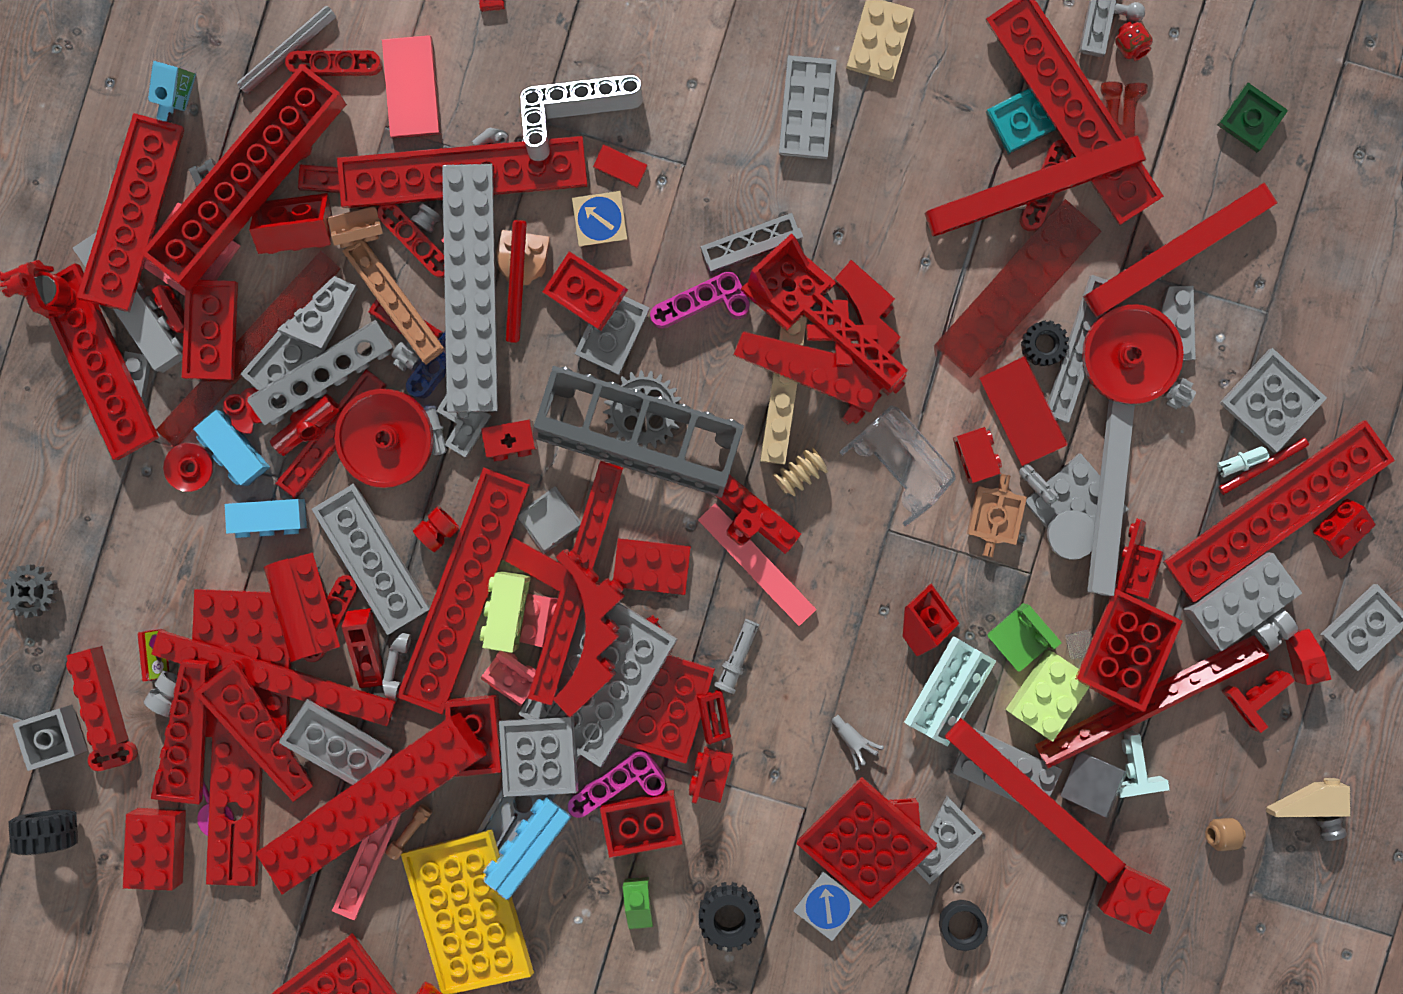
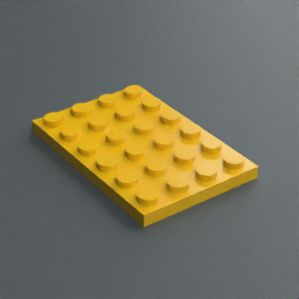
M492 830L404 851L401 854L441 993L454 994L527 978L534 974L512 896L507 900L484 882L486 875L483 872L492 860L496 862L500 857Z

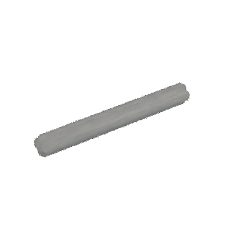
M328 6L322 8L237 82L238 87L248 94L282 65L290 52L298 51L336 17L335 13Z

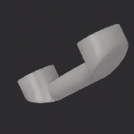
M402 633L389 648L382 683L386 698L393 701L398 700L397 694L401 686V682L393 681L399 652L405 654L408 652L411 634Z

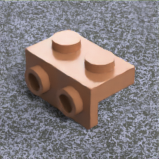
M375 206L328 217L334 246L340 244V248L352 246L355 244L354 241L364 239L365 242L379 239V235L383 234Z

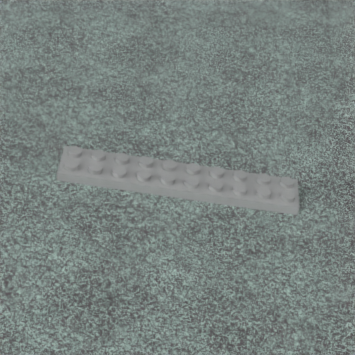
M442 165L447 412H497L498 375L493 165Z

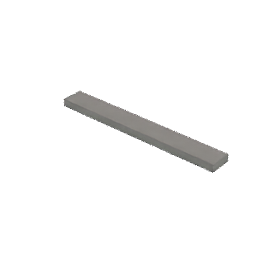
M1110 399L1108 403L1087 590L1089 593L1105 596H1114L1135 408V404H1123Z

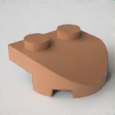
M501 230L496 253L499 271L509 282L512 231ZM526 233L523 285H529L532 280L544 275L550 237Z

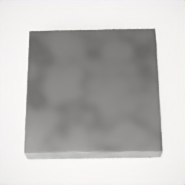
M1080 752L1076 756L1061 797L1108 818L1127 772L1084 752Z

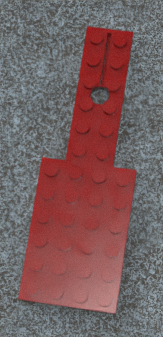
M194 589L193 640L291 669L292 662H290L271 592ZM209 672V674H208V680L211 679V678H212L213 676H215L216 674H213V673H210V672ZM253 686L281 733L284 734L289 727L290 697ZM207 708L206 737H212L206 884L256 886L258 884L259 858L256 852L259 851L263 769ZM230 802H237L243 808L241 819L234 821L227 817L225 809Z

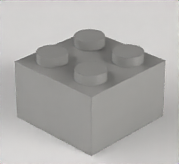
M73 705L13 723L27 771L87 751Z

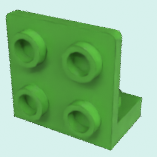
M1025 603L1021 604L987 634V637L1018 672L1023 670L1048 647L1056 649L1062 643L1033 608Z

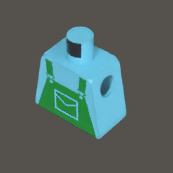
M153 61L148 100L159 104L156 119L171 123L174 109L186 110L196 77L195 73Z

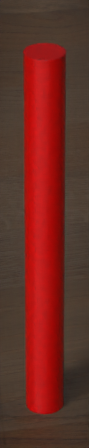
M1301 438L1270 456L1268 460L1258 463L1218 487L1219 491L1225 495L1309 446V442L1306 438Z

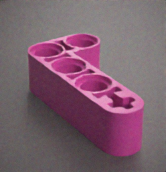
M724 272L655 305L650 312V317L655 327L664 329L723 301L732 318L742 319L747 316L750 303L747 296L741 291L742 285L738 277L732 272ZM730 279L734 282L735 286L732 290H724L721 287L722 281ZM702 290L711 291L713 297L709 301L701 300L699 293ZM687 300L691 307L688 311H679L677 309L678 302ZM735 301H741L745 305V310L737 313L733 311L732 304ZM669 306H673L676 317L669 313L665 316L666 321L664 322L660 319H655L658 317L657 312L662 311L663 314L670 312Z
M636 750L579 789L577 793H574L569 800L568 811L576 818L584 817L636 780L647 794L657 796L663 792L666 778L650 753ZM636 757H643L646 759L647 765L639 768L634 764V759ZM616 771H623L627 779L619 782L614 778V773ZM651 777H657L661 781V785L657 788H652L649 786L648 780ZM602 785L606 788L607 793L599 796L594 792V787ZM588 795L590 799L585 802L583 808L581 806L576 808V800L582 802Z

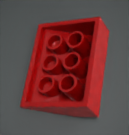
M1115 588L1114 596L1109 598L1075 679L1112 702L1133 712H1145L1183 621Z

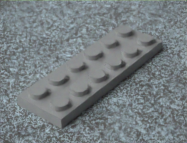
M356 484L350 485L312 508L313 513L387 635L430 610L429 604Z

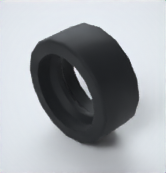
M957 900L949 903L944 907L939 918V928L943 938L956 950H974L987 937V919L980 908L971 901ZM967 911L976 917L978 927L974 935L962 940L951 934L949 921L957 912Z

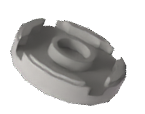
M1077 510L1064 511L1057 514L1051 520L1047 529V538L1052 551L1066 559H1080L1088 555L1092 551L1095 528L1093 519L1086 513Z

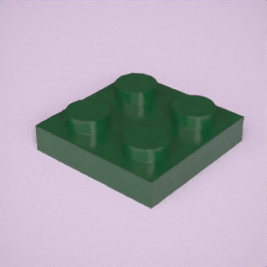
M1247 83L1220 119L1217 126L1257 153L1265 145L1288 110L1250 83Z

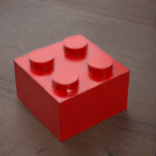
M1126 865L1111 884L1107 882L1097 906L1106 915L1151 934L1171 889L1162 881Z

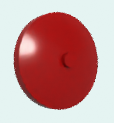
M1137 304L1114 308L1099 317L1089 329L1082 350L1083 367L1093 387L1106 398L1123 404L1145 403L1163 395L1177 380L1184 357L1182 339L1173 322L1162 312L1149 306Z
M374 389L361 393L344 407L336 423L335 446L341 463L353 477L370 486L394 487L412 480L425 468L433 450V428L426 411L414 398L397 390Z

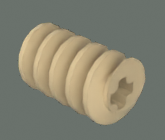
M813 447V454L808 450L803 452L805 459L800 456L796 457L797 465L790 461L788 463L789 471L782 467L780 469L781 477L775 473L772 474L774 480L785 494L789 493L792 496H796L795 487L804 490L803 481L811 485V475L819 479V469L825 473L828 472L824 461Z

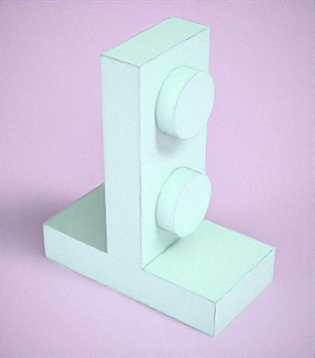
M1135 731L1123 732L1122 749L1128 757L1129 764H1126V772L1131 781L1122 783L1117 796L1123 798L1169 790L1168 780L1162 776L1147 778L1140 734Z

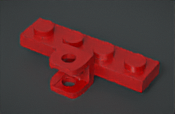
M729 474L722 498L717 497L738 514L729 525L726 532L727 536L742 546L758 531L786 554L801 536V533ZM738 529L743 533V536H738L735 530Z

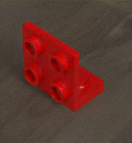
M705 746L703 753L698 752L694 770L698 771L697 777H691L688 795L692 796L691 803L697 804L698 797L721 803L733 754Z

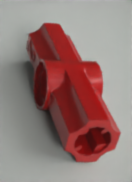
M325 394L308 409L295 411L290 417L291 423L271 438V446L278 454L285 456L302 441L315 439L320 433L319 427L339 412V405L331 396Z

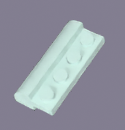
M953 636L904 723L948 746L950 741L944 736L960 718L964 719L996 660Z

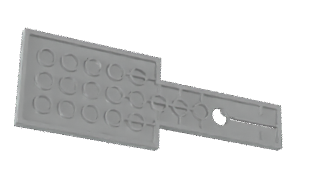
M618 603L604 616L607 620L611 618L618 625V632L621 635L600 654L602 658L607 657L614 664L615 668L613 670L616 674L572 715L574 716L576 761L582 755L599 767L604 765L678 640L621 603ZM584 605L579 613L554 698L572 677L583 651L586 630ZM527 699L519 712V715L525 719L569 717L554 700L551 706ZM503 788L476 832L492 830L498 851L507 840L512 842L517 835L515 829L523 819L528 821L533 814L530 810L528 812H520L516 808L515 799L517 796L504 797ZM557 794L529 795L532 799V807L538 799L543 801L545 797L554 801Z

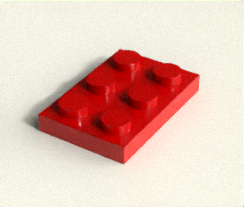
M569 251L546 285L543 293L602 331L628 289Z
M618 538L613 579L626 589L685 595L691 546Z

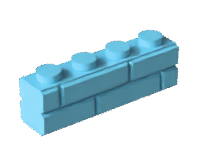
M545 797L543 801L541 799L536 801L530 810L533 813L528 821L523 819L515 829L517 833L512 842L507 840L499 850V853L502 855L496 862L492 860L483 872L486 875L484 882L507 900L510 899L571 818L568 812L548 797Z

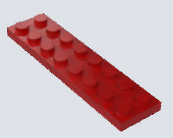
M133 113L78 291L77 298L79 300L130 312L146 260L140 253L152 240L183 137V126Z
M74 263L55 274L68 282L71 296L68 304L64 307L66 313L49 320L112 459L120 460L158 439L159 436L99 305L77 298L84 272L81 265Z

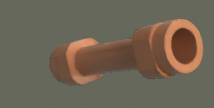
M420 804L413 813L414 818L399 838L393 841L385 851L388 857L397 860L405 850L404 846L421 823L424 824L432 814L430 808Z

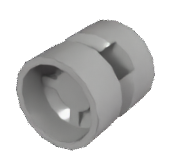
M1281 608L1253 628L1250 633L1258 639L1267 652H1271L1281 645V639L1288 640L1299 629L1288 612Z
M168 671L161 672L155 682L156 689H151L144 700V704L150 710L159 715L170 717L169 712L174 699V689L178 675Z

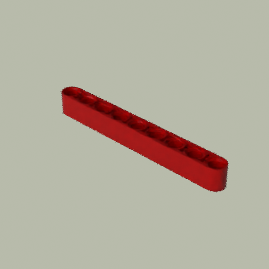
M1133 136L926 211L924 214L932 237L942 235L1146 161V157L1139 136Z
M1264 182L1084 295L1083 298L1094 316L1098 317L1273 207L1278 202Z
M962 718L944 736L1108 883L1111 884L1125 868L1126 864Z

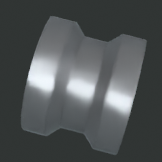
M421 203L418 214L413 215L411 220L432 234L435 223L439 222L442 216Z
M1342 816L1318 817L1316 819L1317 825L1322 830L1320 832L1322 840L1334 841L1347 836L1346 829L1341 824L1343 822Z

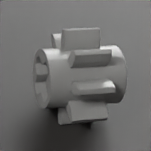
M403 341L400 342L392 353V357L396 359L393 364L404 372L407 368L413 371L421 362L420 357L409 342L407 344Z
M1184 378L1179 379L1178 382L1175 381L1171 388L1164 393V396L1168 398L1166 404L1176 410L1177 408L1180 409L1181 406L1188 407L1196 394V391L1191 389L1193 383Z

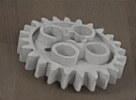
M640 370L639 377L637 378L632 372H630V380L628 381L623 376L621 377L623 383L621 387L630 390L644 389L646 395L653 391H658L661 393L662 398L675 404L682 400L681 397L673 396L677 388L669 390L670 380L662 383L663 376L661 374L654 379L653 371H650L648 377H644L643 371ZM611 400L604 401L606 405L610 406V409L603 411V413L611 416L605 423L614 425L610 429V433L618 431L619 434L616 439L621 440L624 437L626 438L625 442H630L634 430L627 429L625 421L629 417H636L638 419L639 412H637V408ZM647 412V431L643 432L641 429L637 445L642 444L644 448H648V443H651L656 449L658 440L666 444L664 436L667 435L673 438L674 436L670 430L672 428L679 430L675 420L662 417L663 425L658 429H654L650 426L649 422L656 414Z

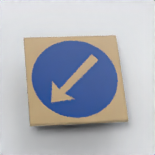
M621 191L572 198L579 247L627 240Z

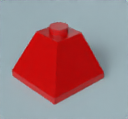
M929 584L904 608L902 637L916 656L937 647L959 625V621L932 584Z

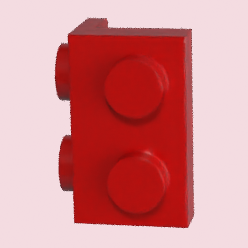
M1345 499L1313 533L1326 542L1334 556L1342 559L1376 524L1364 506L1350 499Z

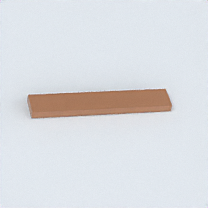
M359 239L355 241L354 245L345 248L342 252L423 363L428 364L445 351L443 345L364 239Z

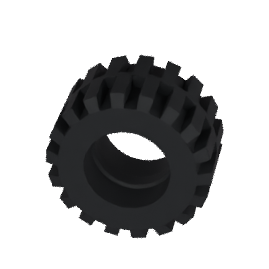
M49 810L17 816L8 821L10 852L13 854L36 855L68 849L78 843L77 815L75 811Z
M723 882L721 887L715 885L712 887L711 892L707 891L704 894V899H701L699 929H701L702 936L704 938L707 937L708 943L711 946L716 944L718 950L722 951V948L726 947L727 952H732L733 947L741 950L743 949V944L748 946L752 943L751 938H756L761 924L759 904L757 899L755 900L754 894L751 891H747V887L744 885L738 887L736 882H732L731 885ZM734 905L743 911L744 918L739 925L727 928L721 926L715 920V913L723 906Z

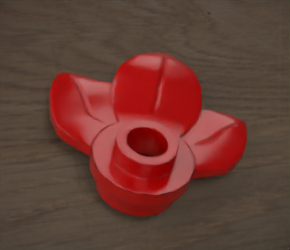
M255 387L246 388L240 394H231L223 402V410L231 417L232 426L244 434L252 433L254 423H262L247 401L250 395L259 391ZM234 404H240L237 410L232 409Z

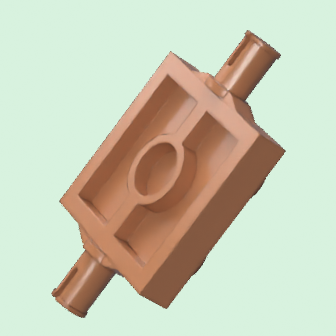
M1001 474L998 488L989 489L977 486L967 534L980 537L986 541L984 556L993 557L996 543L1017 544L1027 497L1016 495L1008 490L1010 475Z

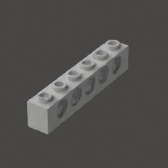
M374 320L324 352H321L250 395L247 401L264 425L269 422L274 425L285 418L283 414L292 409L295 412L306 405L305 400L312 396L314 399H317L327 392L326 388L333 383L338 386L348 380L347 375L351 372L356 371L359 373L370 366L369 361L374 358L381 360L391 353L389 349L393 346L378 322ZM368 342L372 346L371 351L368 354L359 353L357 347L360 343ZM340 355H346L350 358L351 362L347 367L337 365L336 359ZM319 368H325L329 372V377L325 380H319L314 374L315 371ZM298 381H303L308 385V389L304 393H298L294 390L293 385ZM276 394H281L286 398L287 402L282 406H277L272 402V397Z

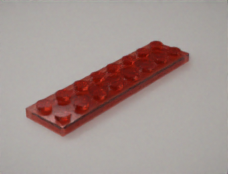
M1063 200L933 346L971 378L1102 231L1069 201Z

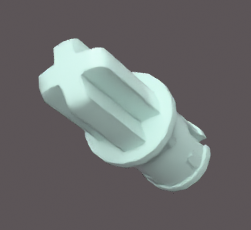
M1259 447L1246 453L1239 452L1236 457L1218 462L1217 468L1219 472L1223 471L1220 475L1224 478L1240 470L1247 471L1250 466L1268 460L1269 454L1264 447Z

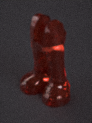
M1121 82L1102 83L1100 91L1106 100L1108 112L1126 139L1135 136L1137 103L1147 94L1148 85L1145 83H1130L1123 88V83ZM1123 91V121L1122 124H1119L1118 117L1120 97Z

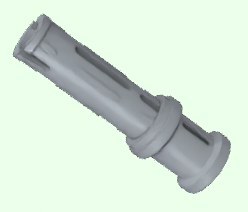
M748 619L744 620L728 661L723 663L722 667L724 669L719 681L715 682L714 686L735 694L736 690L734 687L739 675H742L744 672L742 666L760 624Z

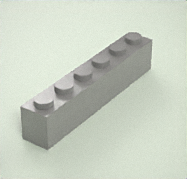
M97 232L73 247L85 268ZM139 280L130 312L114 309V311L155 371L164 373L182 361L183 342L177 336H173L167 319L159 315L156 310L158 305L151 296L147 297L143 291L145 286Z

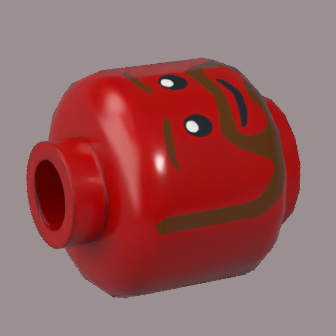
M1127 22L1119 28V34L1115 39V43L1125 59L1137 61L1151 51L1150 46L1153 43V39L1143 23L1137 22L1132 24Z

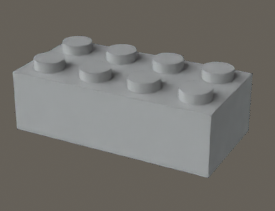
M1265 552L1202 598L1187 605L1183 610L1211 649L1223 651L1301 595L1302 592L1274 553Z

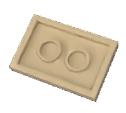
M866 0L846 69L893 82L914 9L885 0Z

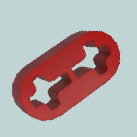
M130 741L98 749L89 754L88 765L95 771L122 766L136 759L138 749ZM123 749L129 751V755L126 757H117L116 753ZM109 755V760L104 762H97L96 760L99 756Z

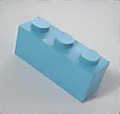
M215 410L194 428L198 434L196 436L197 440L204 447L210 448L214 453L212 455L213 459L220 466H225L229 471L228 477L236 485L249 486L270 468L247 438L232 426L231 419L224 411Z
M305 499L224 504L226 534L235 533V538L251 537L250 532H259L260 536L275 535V530H284V535L299 534V529L307 528Z

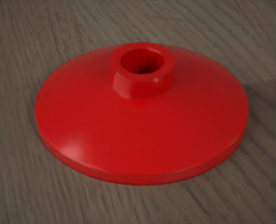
M182 443L173 447L168 452L164 460L163 471L166 480L172 487L184 492H193L203 488L209 482L213 473V462L209 453L200 445ZM191 463L195 466L193 472L188 470V466Z

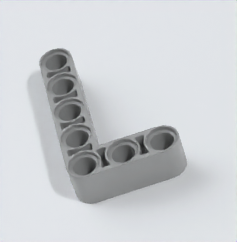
M633 75L526 88L521 94L524 141L529 157L532 160L541 161L547 158L550 153L547 119L639 107L643 102L640 79Z

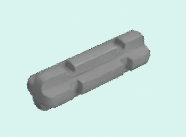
M1026 464L1019 470L1020 476L1028 482L1040 497H1043V500L1048 505H1052L1058 500V494L1053 488L1049 487L1050 485L1029 464Z

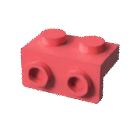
M527 594L519 642L539 647L544 646L558 598Z
M499 651L481 676V680L521 707L529 695L536 670L529 665L524 666L518 662V658L513 653Z

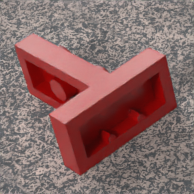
M1280 670L1270 673L1266 676V681L1263 684L1248 690L1246 697L1238 688L1230 685L1224 688L1222 693L1252 730L1262 733L1268 726L1256 711L1295 681L1290 673Z

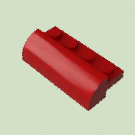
M313 552L290 559H283L264 566V572L290 662L339 648L340 644Z

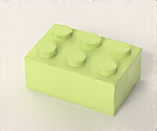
M501 571L495 573V576L490 578L488 591L492 592L490 602H486L484 616L488 617L487 624L482 626L480 641H484L483 648L511 653L519 648L531 576Z
M1046 649L1006 710L1053 742L1089 687L1075 679L1078 668L1053 651Z

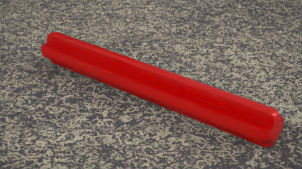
M514 220L512 222L506 341L510 343H518L520 340L527 223L523 220Z

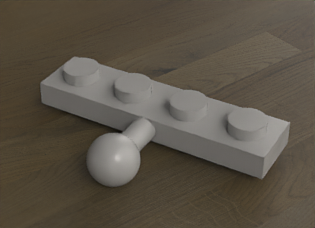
M1089 0L1079 53L1103 57L1106 53L1113 14L1124 15L1128 21L1137 23L1144 18L1145 7L1139 2H1134L1127 6L1117 4L1116 0Z

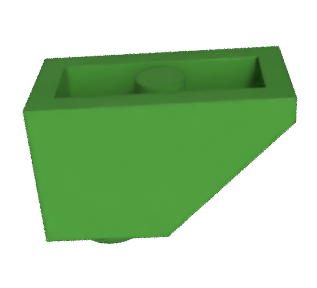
M649 877L624 879L623 895L628 928L653 927Z

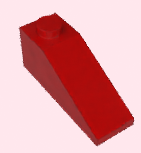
M368 608L347 611L342 624V630L359 688L383 685L384 677L377 628L372 610Z

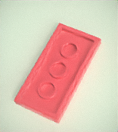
M431 35L382 39L390 137L393 139L440 134Z

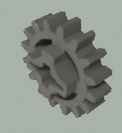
M34 564L26 565V567L17 566V571L8 572L11 579H3L2 582L7 587L0 589V592L7 595V597L2 599V602L9 601L8 610L16 609L15 615L21 616L24 614L25 618L33 617V615L35 617L41 616L43 611L51 610L49 603H56L57 601L52 595L59 593V590L53 589V585L57 583V580L50 581L49 579L52 572L43 573L44 567L37 566L35 568ZM26 575H33V576H35V578H34V579H30V578H26L25 576H26ZM25 603H29L30 605L33 604L34 607H27V606H25L24 604H25Z

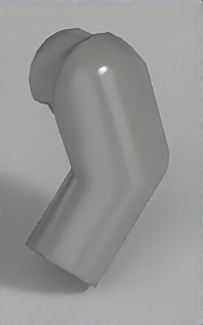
M488 128L472 140V143L474 145L508 143V134L501 129Z

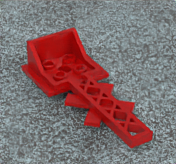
M791 233L751 270L749 281L741 288V291L786 331L801 317L805 316L813 323L806 326L807 341L835 342L836 366H852L853 358L885 387L891 390L908 370L875 342L878 340L877 325H856L849 319L848 300H832L831 304L823 297L837 282L805 256L796 237ZM785 286L792 287V288L794 289V291H792V292L785 291V290L783 289V287H785ZM818 303L821 306V311H812L811 308ZM827 319H833V325H828ZM851 341H858V344H851ZM865 351H873L876 354L877 360H868L865 357ZM884 368H892L898 374L891 380L884 374Z

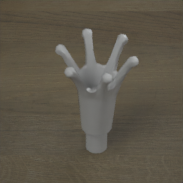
M839 715L831 720L853 756L856 771L860 770L857 756L861 762L860 765L866 766L860 751L862 748L873 755H878V751L873 750L868 745L879 750L884 749L883 745H877L864 738L849 723H845Z

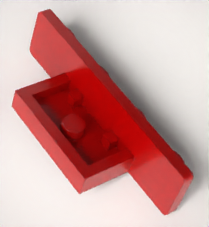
M1137 518L1135 523H1132L1129 528L1128 537H1130L1128 547L1123 549L1121 560L1124 562L1122 569L1116 573L1115 584L1117 585L1116 589L1124 593L1150 599L1164 552L1140 545L1146 522Z

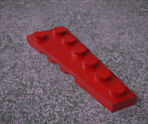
M742 332L733 353L734 357L869 413L872 412L882 387V383L853 358L852 366H836L835 353L756 334ZM884 368V374H887L889 368Z
M184 659L180 662L174 689V699L169 712L170 719L164 734L166 737L159 758L161 759L159 768L156 771L151 799L198 805L203 801L207 707L194 692L208 681L209 662Z
M236 660L195 690L194 694L292 802L313 787L312 780L295 753L279 743L283 734Z

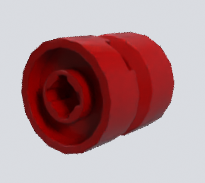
M437 506L428 515V521H421L413 529V533L428 549L436 553L445 544L444 539L446 537L451 538L460 527L446 511Z

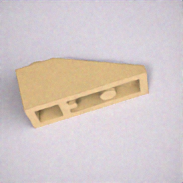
M1324 778V782H1314L1267 806L1266 812L1274 817L1350 816V786L1341 783L1340 779Z

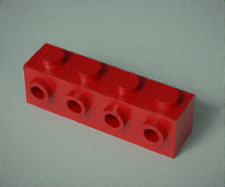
M103 646L66 655L68 660L66 663L67 670L72 675L74 681L73 691L79 699L81 706L80 716L86 724L88 731L86 735L87 741L92 746L93 751L129 740Z

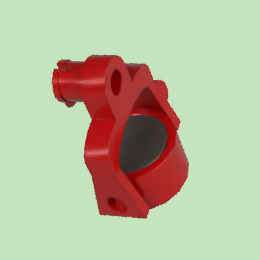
M40 260L22 264L5 273L0 272V287H7L1 289L4 296L10 298L18 294L26 297L31 310L48 319L66 313L64 307L68 304L71 296L68 282L60 276L51 274L54 271L53 266L43 265Z

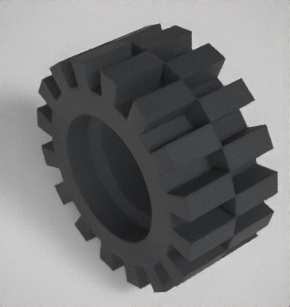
M1045 320L1036 323L1023 334L1022 338L1024 339L1021 342V346L1024 349L1022 353L1026 354V359L1028 361L1031 360L1034 365L1044 367L1057 363L1067 354L1065 352L1069 349V345H1067L1069 337L1065 336L1067 331L1065 329L1062 330L1060 328L1062 325L1059 323L1054 324V321L1046 322ZM1042 334L1049 335L1054 341V347L1049 353L1039 351L1036 346V340Z

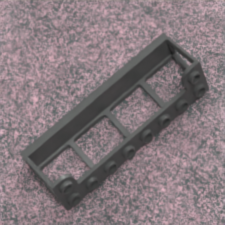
M553 365L534 423L533 439L722 498L744 425L739 424L733 419L716 417L710 412H700L691 409L685 404L678 405L662 397L649 396L637 389L630 390L621 387L615 382H605L589 374L582 375L573 372L567 367ZM576 390L593 395L582 427L547 417L555 395L572 398ZM599 397L640 409L630 442L621 441L589 430ZM647 412L688 424L678 457H672L637 445ZM695 427L716 433L715 442L719 446L730 450L722 472L685 460Z

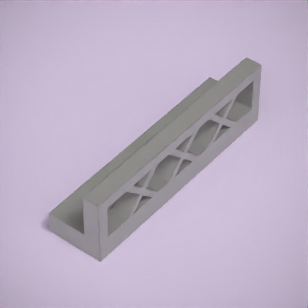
M790 213L700 246L710 275L771 253L791 233L796 237L798 243L802 242L803 235L801 229L797 228L793 214ZM789 220L792 231L784 234L776 233L778 225ZM772 226H775L774 229H773V231L770 230V229H768V228H769V227H772ZM761 230L771 234L768 240L759 243L753 241L756 232ZM752 234L750 239L745 237ZM741 239L748 243L746 248L738 251L730 249L734 240ZM726 243H729L728 246H727V248L724 247V246H722V245H723V244H726ZM717 247L725 251L722 257L710 260L707 250Z

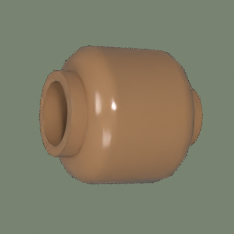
M1221 818L1213 819L1209 823L1205 836L1207 842L1215 850L1234 851L1242 847L1246 833L1236 819Z

